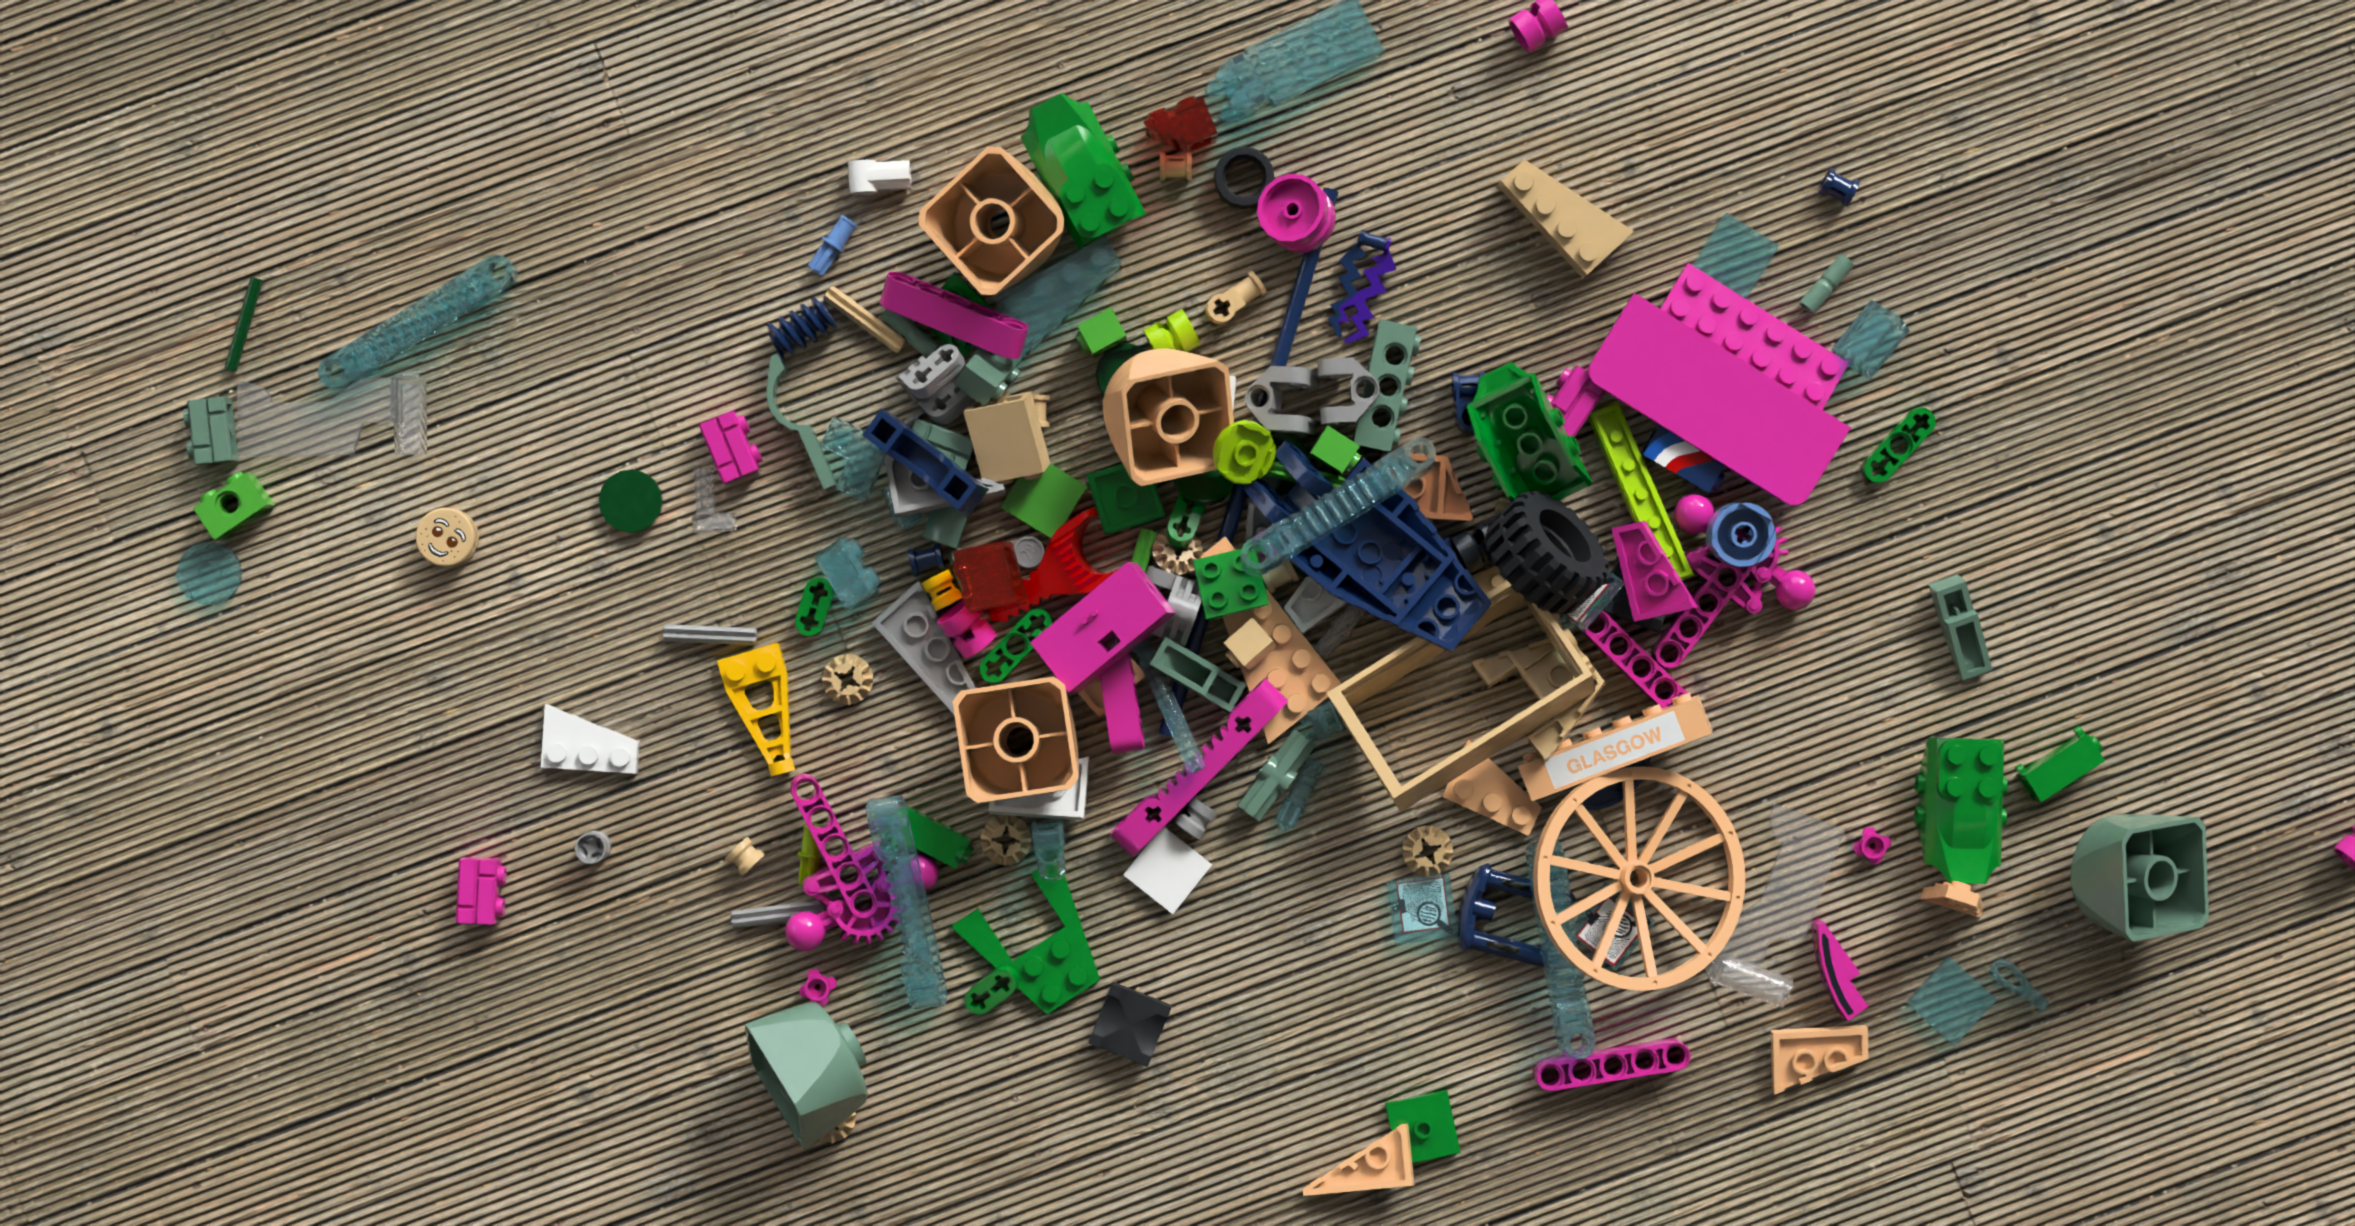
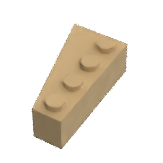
M1525 159L1497 185L1582 279L1634 232Z

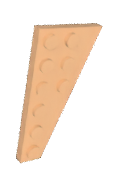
M1224 536L1202 553L1200 558L1236 549ZM1266 589L1269 605L1222 616V619L1230 637L1247 621L1253 618L1277 645L1250 671L1243 665L1240 666L1249 692L1266 678L1288 700L1284 707L1262 728L1266 741L1270 744L1328 697L1327 692L1342 683Z

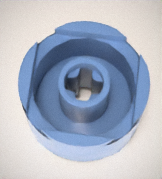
M1731 503L1721 507L1709 520L1706 530V544L1710 551L1719 561L1730 566L1748 567L1765 560L1772 552L1776 542V531L1769 513L1762 507L1752 503ZM1744 527V534L1747 535V539L1737 542L1738 536L1734 534L1735 530Z

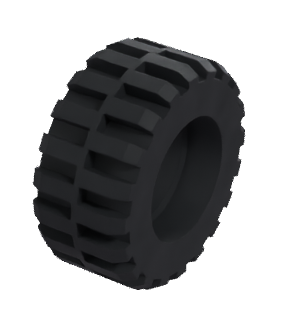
M1538 491L1521 493L1488 525L1486 547L1492 555L1491 560L1494 566L1499 568L1500 575L1504 580L1507 579L1512 585L1511 588L1516 593L1519 592L1527 602L1536 604L1537 608L1543 611L1549 610L1551 614L1572 613L1606 581L1608 560L1604 558L1605 551L1599 545V539L1589 530L1586 522L1576 516L1575 511L1564 506L1563 502L1557 498L1552 499L1549 494L1539 493Z

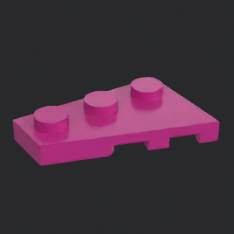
M1646 521L1612 528L1634 622L1698 607Z

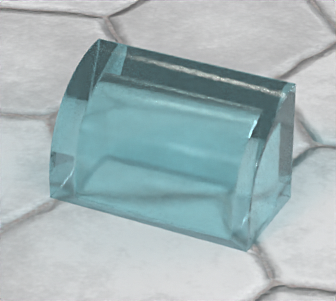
M1871 300L1832 350L1837 356L1847 361L1851 368L1871 380L1910 330L1899 315Z

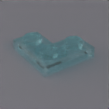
M832 417L820 447L848 459L836 489L865 502L868 500L884 463V457L887 454L862 435L864 430L839 418Z

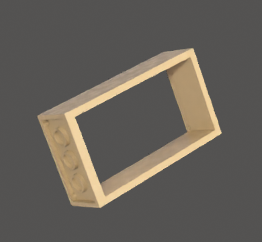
M1508 581L1486 594L1492 605L1463 639L1522 602H1525L1575 679L1405 785H1400L1352 708L1444 652L1445 649L1417 636L1327 692L1335 711L1400 813L1595 692L1594 680L1597 679L1594 674L1595 668L1586 655L1580 657L1579 650L1576 647L1578 643L1568 628L1564 631L1561 629L1562 625L1559 621V614H1551L1549 610L1543 611L1537 608L1536 604H1530L1524 599L1522 594L1516 593L1511 588L1512 585Z

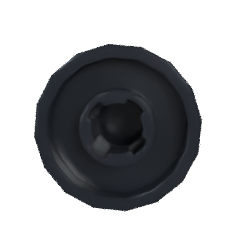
M1491 519L1474 526L1473 533L1464 531L1450 538L1461 565L1470 574L1483 568L1485 561L1492 562V555L1486 547V532L1488 525L1492 521Z

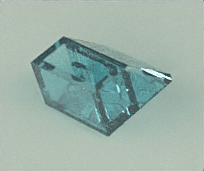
M842 536L817 553L814 558L845 610L850 611L882 592L878 585L883 582L875 568L871 566L867 568L862 558L866 556V553L858 540H851L849 537Z

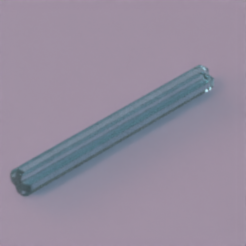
M1146 637L1133 648L1187 771L1190 774L1197 773L1205 768V762L1166 675L1149 665L1156 652L1149 637Z

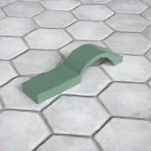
M778 353L770 356L766 390L769 409L778 422L793 431L799 432L822 487L828 491L837 487L838 483L811 425H797L790 422L782 415L777 404L776 390L781 378L788 370L781 356Z

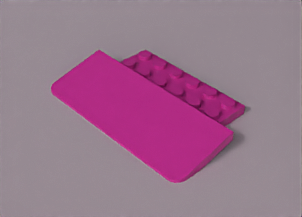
M1689 263L1683 268L1660 308L1636 293L1630 297L1588 367V377L1594 385L1790 506H1797L1806 501L1851 427L1823 410L1849 363Z

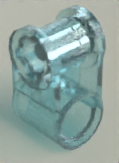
M1058 819L1056 823L1047 824L1031 822L1033 847L1039 876L1046 881L1061 879L1066 873V840L1063 819Z

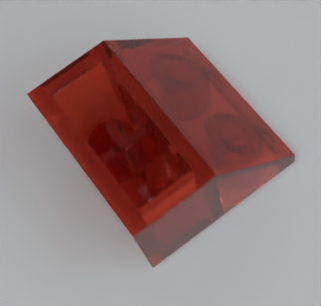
M1195 96L1185 98L1177 103V108L1166 112L1165 108L1155 110L1147 115L1149 119L1144 121V132L1147 137L1184 153L1193 152L1217 142L1218 133L1204 98L1196 100Z
M998 541L953 552L955 560L953 562L954 572L961 581L963 588L962 601L969 610V613L997 614L1029 603L1012 542Z

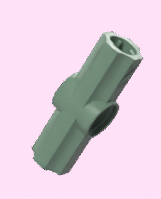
M1293 729L1276 754H1272L1256 775V781L1241 798L1238 806L1260 821L1279 795L1282 796L1298 774L1296 771L1314 750L1313 748L1316 744Z

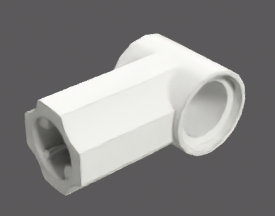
M853 160L848 162L850 195H871L883 190L912 189L909 160L891 162Z

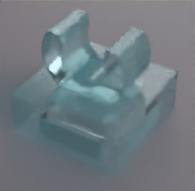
M1331 701L1307 711L1308 715L1301 719V723L1311 721L1315 731L1307 735L1308 739L1318 737L1319 741L1343 730Z

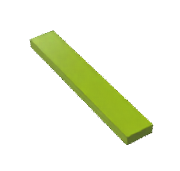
M1619 403L1591 412L1588 419L1633 522L1646 521L1680 579L1684 581L1694 576Z

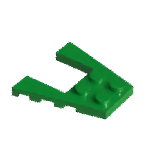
M1058 856L1033 871L1031 875L1065 927L1016 959L1012 960L979 908L951 925L961 937L995 968L1002 965L1013 967L1019 974L1020 979L1017 988L1046 1014H1049L1100 980Z

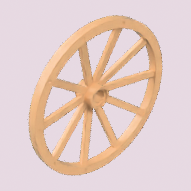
M1643 766L1624 767L1583 782L1574 788L1554 809L1546 822L1536 848L1533 867V889L1539 917L1547 935L1560 954L1573 967L1593 980L1611 987L1640 991L1657 990L1681 983L1699 973L1717 957L1730 939L1737 925L1745 895L1746 879L1743 853L1738 836L1724 810L1711 795L1693 781L1677 773L1660 768ZM1637 779L1662 783L1678 790L1638 858L1634 801V780ZM1618 782H1622L1626 860L1582 804L1585 799L1595 792ZM1689 797L1705 812L1718 833L1647 865L1684 801ZM1573 811L1616 865V869L1552 855L1559 833ZM1723 844L1728 865V891L1656 878L1654 876L1655 873L1715 845ZM1550 865L1612 878L1613 883L1556 914L1550 892ZM1633 870L1637 873L1638 877L1637 883L1634 886L1630 882V874ZM1652 887L1726 901L1719 924L1706 944L1651 890ZM1620 891L1591 961L1569 940L1561 924ZM1642 896L1697 951V954L1684 964L1658 975ZM1630 898L1646 977H1628L1602 968Z

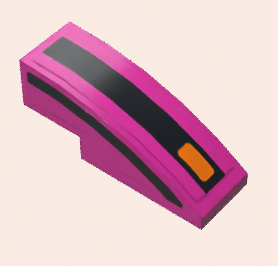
M1816 919L1812 922L1813 945L1821 979L1840 1016L1849 1021L1869 1007L1850 981L1859 975L1860 972L1824 921Z

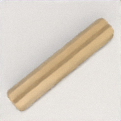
M831 286L823 297L827 303L895 353L901 351L906 343L904 337L836 287Z

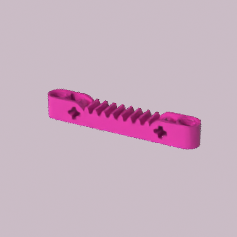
M1264 678L1232 709L1228 716L1227 726L1222 725L1220 727L1222 737L1213 734L1211 736L1213 746L1204 743L1202 746L1204 755L1195 752L1193 755L1195 764L1189 761L1185 762L1184 768L1186 773L1177 770L1175 774L1177 781L1170 778L1167 780L1166 786L1168 790L1160 787L1157 795L1145 797L1109 835L1131 857L1136 855L1284 707L1288 700ZM1249 717L1250 728L1247 729L1243 726L1238 729V720L1236 718L1244 719ZM1158 806L1160 808V818L1157 816L1149 818L1147 816L1149 812L1147 807L1155 809Z

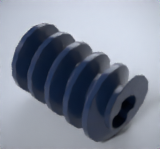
M815 297L811 298L812 309H809L803 303L800 304V316L793 310H790L789 322L781 316L778 317L779 328H776L771 323L767 324L768 336L783 361L785 360L784 350L792 356L796 354L794 344H798L803 349L807 348L806 337L814 343L817 342L816 331L821 332L824 336L829 335L828 324L836 330L839 329L824 303H821Z

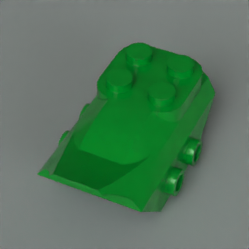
M1060 93L1029 110L1027 130L1020 138L1038 172L1034 175L1045 185L1058 202L1064 217V225L1078 250L1146 215L1130 184L1135 179L1127 163L1120 164L1115 155L1120 150L1112 135L1106 137L1089 102L1080 103L1069 98L1064 93Z
M1509 362L1479 377L1477 393L1474 400L1467 405V410L1479 444L1476 446L1478 454L1484 463L1488 462L1494 472L1491 476L1499 491L1503 489L1511 502L1521 493L1530 491L1546 493L1552 499L1557 498L1561 500L1593 484L1578 456L1580 448L1573 435L1568 437L1563 427L1565 420L1558 407L1553 409L1535 373H1527L1513 362Z
M1928 737L1920 766V775L1915 777V792L1919 794V806H1916L1914 810V823L1919 825L1918 831L1925 865L1935 866L1943 873L1949 883L1958 881L1967 884H1987L1994 869L2001 867L2002 828H2005L2007 824L2006 809H2003V796H2006L2008 791L2007 778L2003 777L2004 739Z

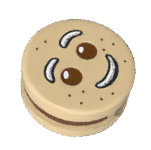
M439 508L429 512L422 518L416 530V544L419 552L427 561L437 566L455 567L467 562L476 552L479 543V532L475 522L468 514L457 509Z

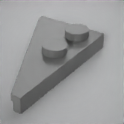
M884 457L896 518L952 506L934 492V489L906 466L892 457ZM986 478L977 479L989 489L983 499L1006 494L1003 484H998L994 480Z

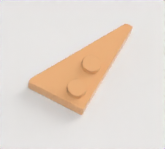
M1408 1124L1399 1125L1392 1132L1371 1143L1364 1150L1354 1154L1327 1174L1311 1182L1310 1185L1303 1189V1196L1415 1186Z

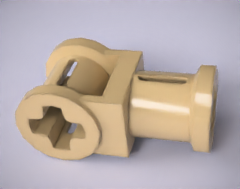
M1252 270L1247 273L1248 277L1240 283L1231 287L1223 294L1213 296L1207 302L1205 314L1212 323L1224 324L1228 322L1235 312L1243 308L1247 303L1259 295L1265 296L1267 294L1263 283ZM1217 301L1220 305L1225 303L1228 306L1225 310L1226 317L1222 314H1214L1213 310L1216 308L1214 302Z

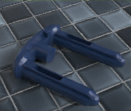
M1489 863L1479 866L1465 889L1460 905L1457 936L1462 950L1467 952L1468 949H1474L1544 968L1557 966L1559 957L1550 949L1475 930L1476 917L1491 921L1494 915L1495 902L1481 899L1486 887L1535 900L1534 889L1526 891L1502 884L1503 880H1510L1533 887L1532 879L1491 869ZM1550 884L1553 905L1564 907L1575 902V895L1567 888ZM1486 942H1496L1515 947L1517 950L1516 952H1509L1486 946Z

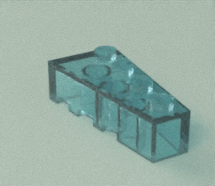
M1104 236L995 297L1003 314L1028 325L1029 329L1023 346L1026 356L1122 268V265L1109 240Z

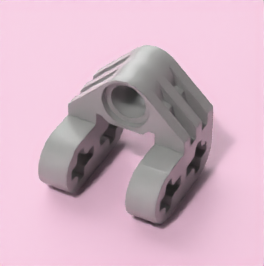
M951 344L941 346L926 359L921 356L896 377L917 405L937 425L943 426L951 423L971 403L976 402L975 398L966 395L965 391H960V387H955L954 383L958 378L956 375L963 369L965 359L957 347Z
M1352 357L1317 360L1319 379H1338L1353 376L1350 380L1351 400L1355 403V406L1320 408L1321 426H1344L1357 423L1380 395L1378 381ZM1364 381L1372 383L1375 387L1374 394L1366 399L1359 397L1356 392L1357 386Z
M1270 366L1245 392V404L1264 428L1269 431L1294 436H1316L1317 420L1306 416L1278 413L1281 411L1282 405L1280 385L1300 389H1319L1318 372L1303 367ZM1266 391L1268 394L1267 403L1260 407L1258 402L1259 396Z
M1148 565L1145 574L1153 584L1171 590L1167 602L1176 612V614L1151 634L1162 638L1166 636L1172 641L1186 646L1202 601L1199 585L1195 581Z

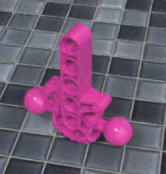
M1701 494L1684 496L1678 501L1674 510V518L1677 525L1683 531L1692 534L1701 532L1706 534L1709 520L1714 514L1712 503ZM1775 526L1776 534L1780 533L1782 528ZM1744 527L1735 530L1734 534L1738 536L1737 542L1747 539V535L1744 534ZM1777 538L1770 555L1765 560L1748 567L1730 566L1719 560L1715 562L1707 558L1708 553L1711 552L1707 545L1704 547L1700 546L1692 552H1685L1692 571L1703 579L1691 595L1698 607L1678 612L1652 648L1653 659L1659 665L1666 668L1678 666L1729 599L1748 613H1758L1762 609L1760 600L1763 592L1761 588L1765 582H1770L1776 587L1775 594L1777 599L1785 608L1800 610L1812 603L1816 590L1813 579L1801 570L1787 572L1777 565L1779 555L1787 556L1789 554L1788 550H1779V545L1785 544L1787 538ZM1725 568L1730 569L1733 574V580L1728 586L1721 585L1718 580L1720 571ZM1749 573L1751 578L1755 580L1753 589H1749L1744 582ZM1708 593L1713 597L1714 605L1709 611L1704 612L1699 606V599L1702 595ZM1686 619L1692 620L1695 625L1693 634L1688 637H1684L1679 630L1681 622ZM1671 644L1676 651L1675 657L1669 662H1664L1661 659L1660 651L1665 645Z
M803 773L797 775L790 783L791 795L828 865L811 876L804 878L802 886L807 895L813 896L817 901L821 900L826 905L827 910L817 915L808 911H802L793 915L785 927L787 942L791 947L799 951L813 950L822 943L825 931L837 925L843 929L840 936L841 940L846 941L850 934H853L852 942L854 945L859 944L860 936H864L867 945L872 943L871 935L876 934L879 941L883 940L884 937L881 930L885 928L887 932L893 933L894 929L889 922L891 920L895 923L901 922V918L894 912L905 911L904 904L896 902V895L907 889L920 893L931 889L939 878L937 862L926 853H914L903 860L899 873L889 877L886 874L885 868L888 866L887 856L889 853L886 845L881 841H876L853 852L817 780L810 774ZM802 782H810L814 786L812 794L808 797L797 795V787ZM818 810L826 811L828 813L827 821L823 825H814L811 822V816L814 812ZM837 838L842 841V848L837 853L826 851L825 846L830 839ZM848 866L854 867L857 871L854 879L851 881L840 879V872L843 868ZM876 867L878 874L869 883L865 875ZM840 889L843 897L830 898L826 893L827 891ZM859 895L870 896L871 901L868 907L858 909L854 906V901Z

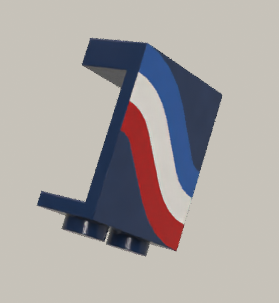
M1658 424L1641 451V456L1649 463L1655 462L1700 488L1699 492L1703 494L1709 493L1711 489L1716 491L1725 477L1721 473L1724 468L1723 464Z

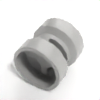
M1193 797L1187 803L1186 813L1179 814L1174 822L1200 840L1205 834V825L1213 822L1218 813Z
M601 831L587 832L581 835L575 843L576 856L586 864L598 863L608 857L611 852V841Z

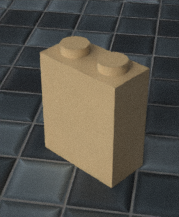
M1031 391L1001 397L998 401L991 399L986 406H981L980 402L971 403L964 411L982 478L994 480L996 483L1003 485L1011 483L1013 478L1023 476L1025 480H1032L1041 477L1051 464Z

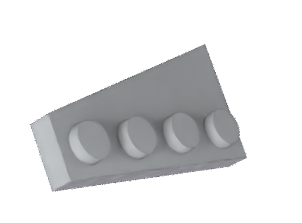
M918 580L879 615L872 624L954 714L953 700L962 690L975 689L976 686L950 637H947L937 624L939 616L935 612L921 582Z

